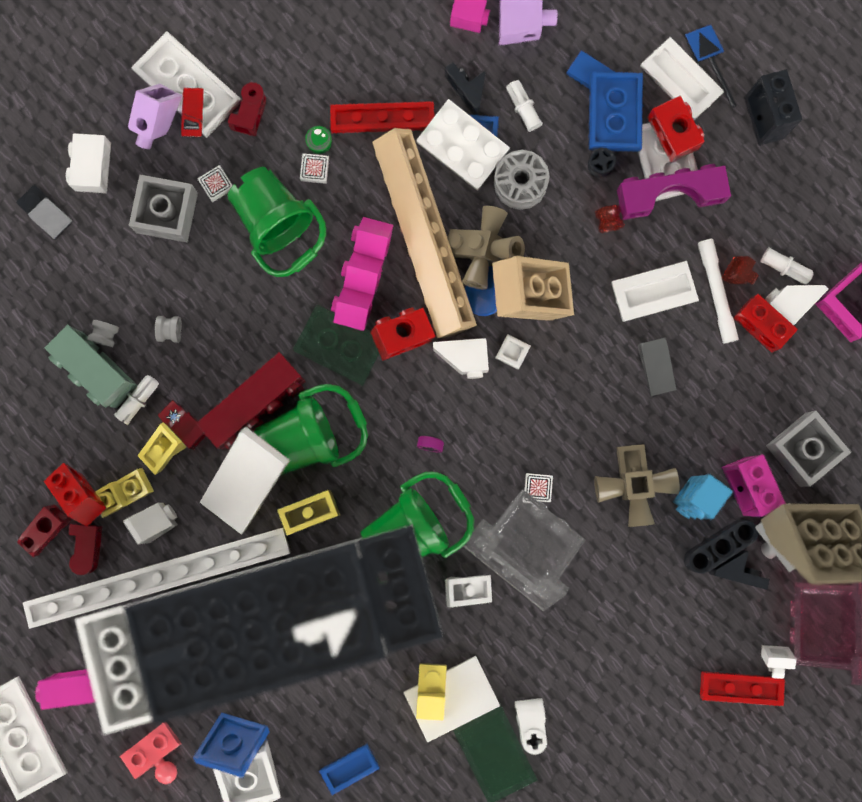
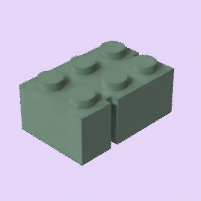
M67 325L45 347L51 354L48 357L49 360L61 369L63 367L70 373L67 377L78 387L83 386L89 391L86 394L87 397L99 406L101 404L105 408L108 406L117 408L128 397L127 394L129 392L132 393L138 385L104 352L99 355L97 351L100 348L94 342L88 341V337L82 331Z

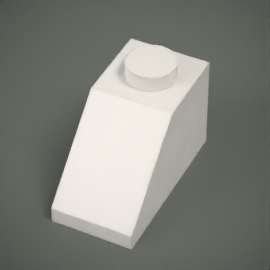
M825 285L786 286L780 291L775 288L765 300L790 323L795 325L822 297L828 288Z
M486 338L433 342V351L461 375L467 374L468 379L482 378L483 373L488 372Z
M156 503L123 522L137 544L151 543L177 526L174 520L177 518V515L169 504L165 506L164 503Z

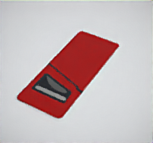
M203 88L183 89L182 136H202Z

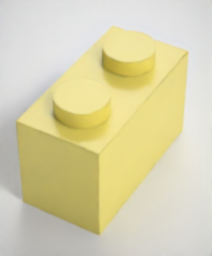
M331 490L278 509L287 535L340 516Z

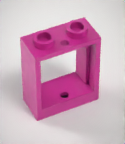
M862 262L815 303L850 342L862 337V324L854 318L835 296L858 275L862 274Z
M764 455L745 457L722 467L743 516L761 517L785 504ZM738 486H742V492L737 490Z
M88 669L53 674L38 681V686L36 687V700L40 703L41 710L96 702Z

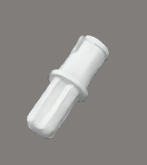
M519 80L511 82L506 89L516 107L515 112H519L528 132L540 127L543 123L533 107L534 101L529 99Z
M770 247L765 251L760 261L781 272L780 275L786 274L803 284H808L813 277L812 270L793 261V257L788 258Z
M146 375L135 390L127 394V400L114 414L115 417L121 422L124 420V423L128 425L139 409L146 406V400L159 384L157 380Z

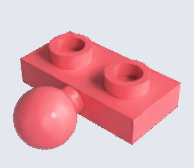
M163 722L120 757L135 779L155 766L156 779L162 784H169L175 780L177 768L172 762L165 761L164 757L182 743L167 722Z

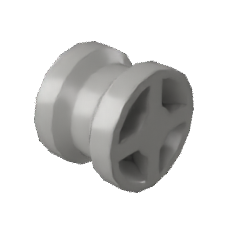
M157 316L155 322L156 341L164 342L165 340H171L172 342L179 343L182 328L181 318L174 316L171 319H166L164 316Z
M93 320V331L88 335L87 340L113 348L115 343L113 337L114 334L118 333L119 327Z

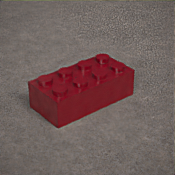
M278 352L196 424L216 448L227 451L231 449L238 435L245 427L254 433L255 428L264 425L262 420L268 414L274 416L284 407L282 403L289 396L295 398L304 390L302 385L306 381L288 360Z

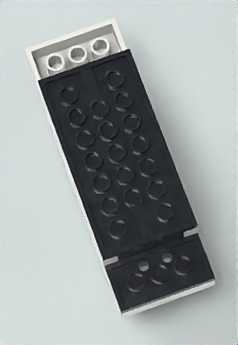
M413 524L75 619L104 734L152 721V725L386 659L388 653L444 638ZM379 573H386L388 580L386 582L380 581L378 578ZM393 601L396 604V607L394 609H388L386 607V602ZM355 609L356 616L335 656L333 655L327 632L323 633L324 639L306 644L305 639L297 641L294 632L295 627Z

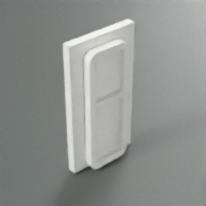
M671 37L657 50H654L640 65L672 99L681 95L683 101L687 102L691 107L693 120L705 109L709 108L724 92Z
M687 261L611 282L623 322L699 301Z

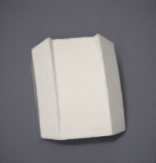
M267 739L263 742L243 778L213 769L224 802H274L281 798Z

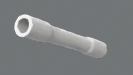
M714 240L701 241L698 243V247L709 280L723 344L737 341L739 338L725 293Z

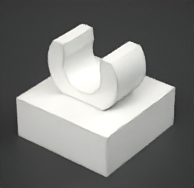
M762 645L761 656L767 667H769V671L772 672V678L783 679L785 669H795L796 658L789 647Z

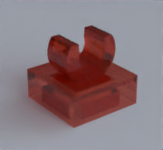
M749 256L734 257L723 274L722 279L729 284L744 283L746 285L749 282L754 285L759 277L756 272L752 271L756 261Z

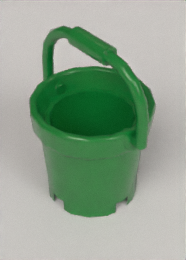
M266 167L253 169L241 177L244 184L239 188L235 184L232 185L228 192V200L250 234V243L254 248L251 254L259 266L269 275L275 277L290 276L295 272H300L318 256L317 252L323 246L326 237V223L322 214L310 199L305 202L297 200L270 168L269 171ZM314 214L320 231L318 241L314 247H310L287 270L278 271L268 266L260 255H268L280 251L289 243L299 238L308 229Z
M332 384L315 386L299 393L300 401H298L296 408L255 428L256 430L254 431L258 437L290 460L282 474L319 462L323 464L331 463L333 467L340 466L359 456L364 450L368 438L367 421L357 400H354L345 389ZM322 391H333L342 395L348 402L347 406L357 428H360L361 431L360 444L349 455L339 458V450L334 434L321 406L311 396Z
M424 472L402 484L400 489L403 493L400 494L399 501L361 530V536L365 538L413 524L422 557L430 553L437 555L441 553L444 558H447L469 541L474 530V517L470 510L471 505L457 483L454 484L446 475L439 472ZM426 478H436L443 481L449 487L448 491L461 511L466 515L467 530L464 536L450 548H448V538L437 517L423 497L416 490L410 488Z

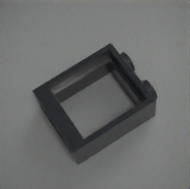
M787 69L761 76L744 97L759 146L783 140L803 120ZM757 116H761L762 120H757Z

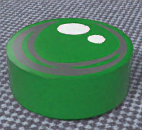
M315 126L307 132L306 144L314 153H325L332 145V137L325 127Z

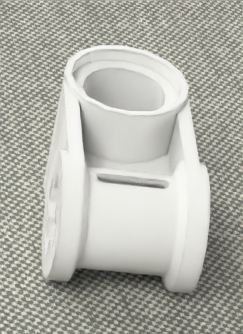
M542 698L515 701V708L517 709L516 719L519 726L521 743L528 753L540 754L547 746L545 712ZM531 734H535L537 738H540V740L536 741V746H531L530 742H527V740L531 739Z

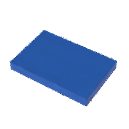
M590 73L589 150H596L598 148H607L611 151L640 152L642 150L643 73Z

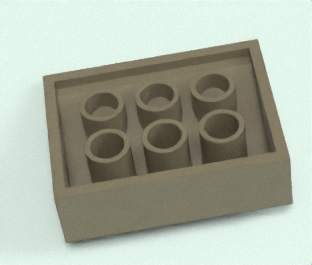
M782 504L760 519L770 544L812 585L862 582V510L859 504Z

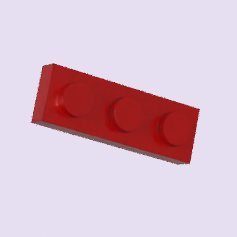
M701 671L700 699L705 701L784 706L785 679L772 678V676Z

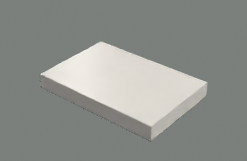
M642 124V150L638 154L645 179H648L652 174L660 172L665 173L666 176L675 174V171L684 168H690L691 171L698 170L693 153L671 163L651 124ZM673 124L675 131L684 132L680 125ZM678 191L666 192L658 196L655 201L685 193Z
M476 656L446 670L444 719H416L427 742L500 706ZM418 685L404 691V695L415 718L417 714Z

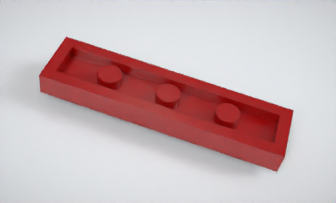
M434 101L330 105L331 132H389L394 128L411 129V131L425 130L434 118Z

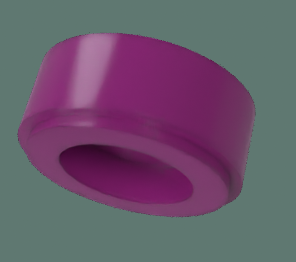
M430 436L418 437L417 448L436 453L443 452V440Z

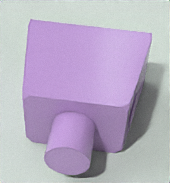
M499 0V45L538 40L541 36L542 26H556L557 10H542V0Z
M161 84L136 91L128 127L131 131L138 134L135 142L137 146L150 149L153 139L166 135L182 95Z

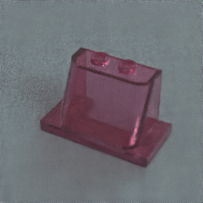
M795 582V601H791L790 615L795 617V628L790 630V643L795 644L796 665L852 670V684L862 685V582L812 585L810 582Z

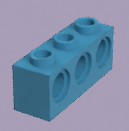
M711 475L691 476L673 500V503L678 506L676 511L688 519L690 517L701 520L703 518L713 519L733 491Z

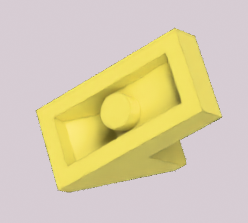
M163 422L138 454V457L156 475L165 468L175 454L184 450L186 445Z
M420 663L416 719H444L447 665Z

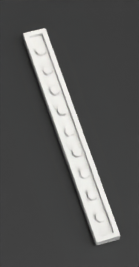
M280 528L23 602L30 629L287 555L291 551L285 529Z

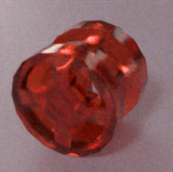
M620 205L606 206L594 212L595 217L599 219L600 223L598 226L599 233L616 231L625 226L624 221L620 219L619 215L621 212Z

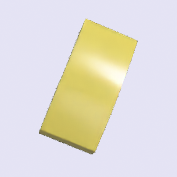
M143 468L136 469L118 481L111 482L95 491L107 507L101 513L102 518L154 492Z

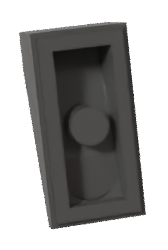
M666 338L639 344L637 347L650 396L675 391L676 384Z

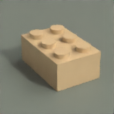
M521 256L492 263L498 317L554 320L574 315L569 263Z

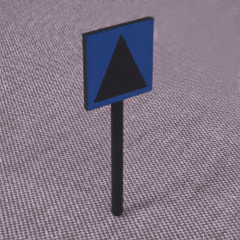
M708 25L685 34L684 37L697 63L705 59L709 60L731 107H736V103L713 56L724 52L712 26Z

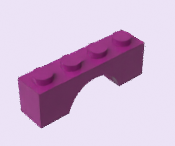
M708 164L696 171L684 168L675 171V174L665 176V173L660 172L650 175L648 179L639 180V177H630L623 180V183L617 189L622 220L648 216L654 208L656 198L670 191L687 194L696 202L698 207L725 203L731 197L726 167H716V164Z

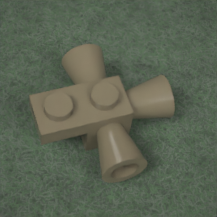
M483 206L481 230L450 229L448 241L454 258H469L473 260L462 280L463 284L485 290L488 286L489 267L493 266L492 263L515 256H524L525 245L520 236L503 239L497 235L508 215L505 210L494 206Z
M644 444L616 447L620 478L595 476L594 487L597 502L600 503L622 496L623 500H630L628 527L653 525L655 523L647 498L655 497V492L679 494L678 472L676 468H672L652 475V470L647 469Z

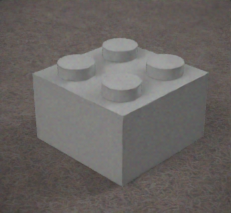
M139 175L129 227L138 234L188 243L198 192L189 183Z
M816 410L803 414L766 445L799 487L812 486L851 453Z

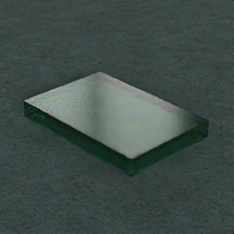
M316 304L293 351L363 386L379 356V351L370 333L371 331L367 329L363 331L333 323L335 313Z
M501 705L453 729L487 802H496L538 781Z

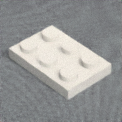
M449 99L416 140L420 146L477 191L510 150L509 146Z

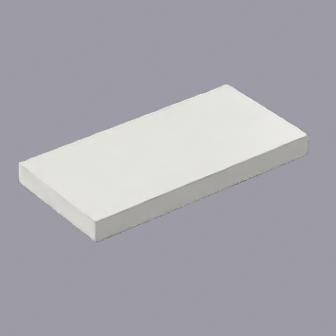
M168 32L131 67L150 86L161 84L182 95L177 108L181 115L183 89L203 88L202 134L206 138L242 102L230 88Z
M245 427L238 435L200 503L242 535L290 460Z
M19 676L0 686V768L17 801L68 773Z

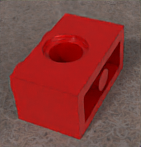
M681 95L653 108L647 117L671 163L699 150L705 142L702 128L695 124L692 118L691 107L687 102L683 101ZM673 124L680 125L684 132L675 131Z
M414 307L408 308L400 312V316L391 320L390 316L375 322L376 326L370 333L383 361L430 343L436 337L424 308L414 310ZM396 327L404 328L407 332V337H401L397 333Z

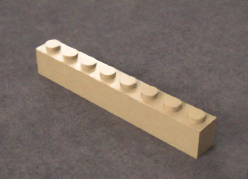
M394 128L372 142L376 158L379 161L384 182L387 185L392 206L395 209L400 230L403 233L408 254L411 257L416 278L420 284L424 302L432 320L433 329L436 332L437 338L454 336L477 326L412 131L411 129Z

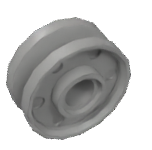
M512 151L504 156L498 163L494 176L495 192L501 202L510 208L520 210L531 208L538 204L546 194L550 177L548 166L540 156L531 151ZM517 176H524L528 182L526 184H519L515 181V178Z

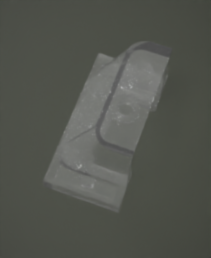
M522 489L493 526L482 519L474 528L469 541L463 547L542 611H545L563 598L569 590V587L562 583L559 578L577 554L585 539L570 528L565 520L558 518L550 512L545 504L535 500Z

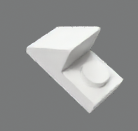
M491 575L448 577L445 579L447 607L492 602Z
M352 609L299 625L294 628L297 641L305 639L306 644L324 639L323 633L327 632L331 649L335 656L356 616V611Z

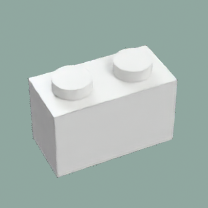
M73 134V140L68 146V154L71 161L70 167L66 170V181L75 191L107 193L111 142L105 135Z

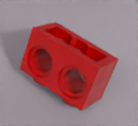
M759 294L750 298L733 317L771 353L781 349L798 330Z
M62 463L44 480V483L67 516L86 527L107 508L85 477L65 463Z

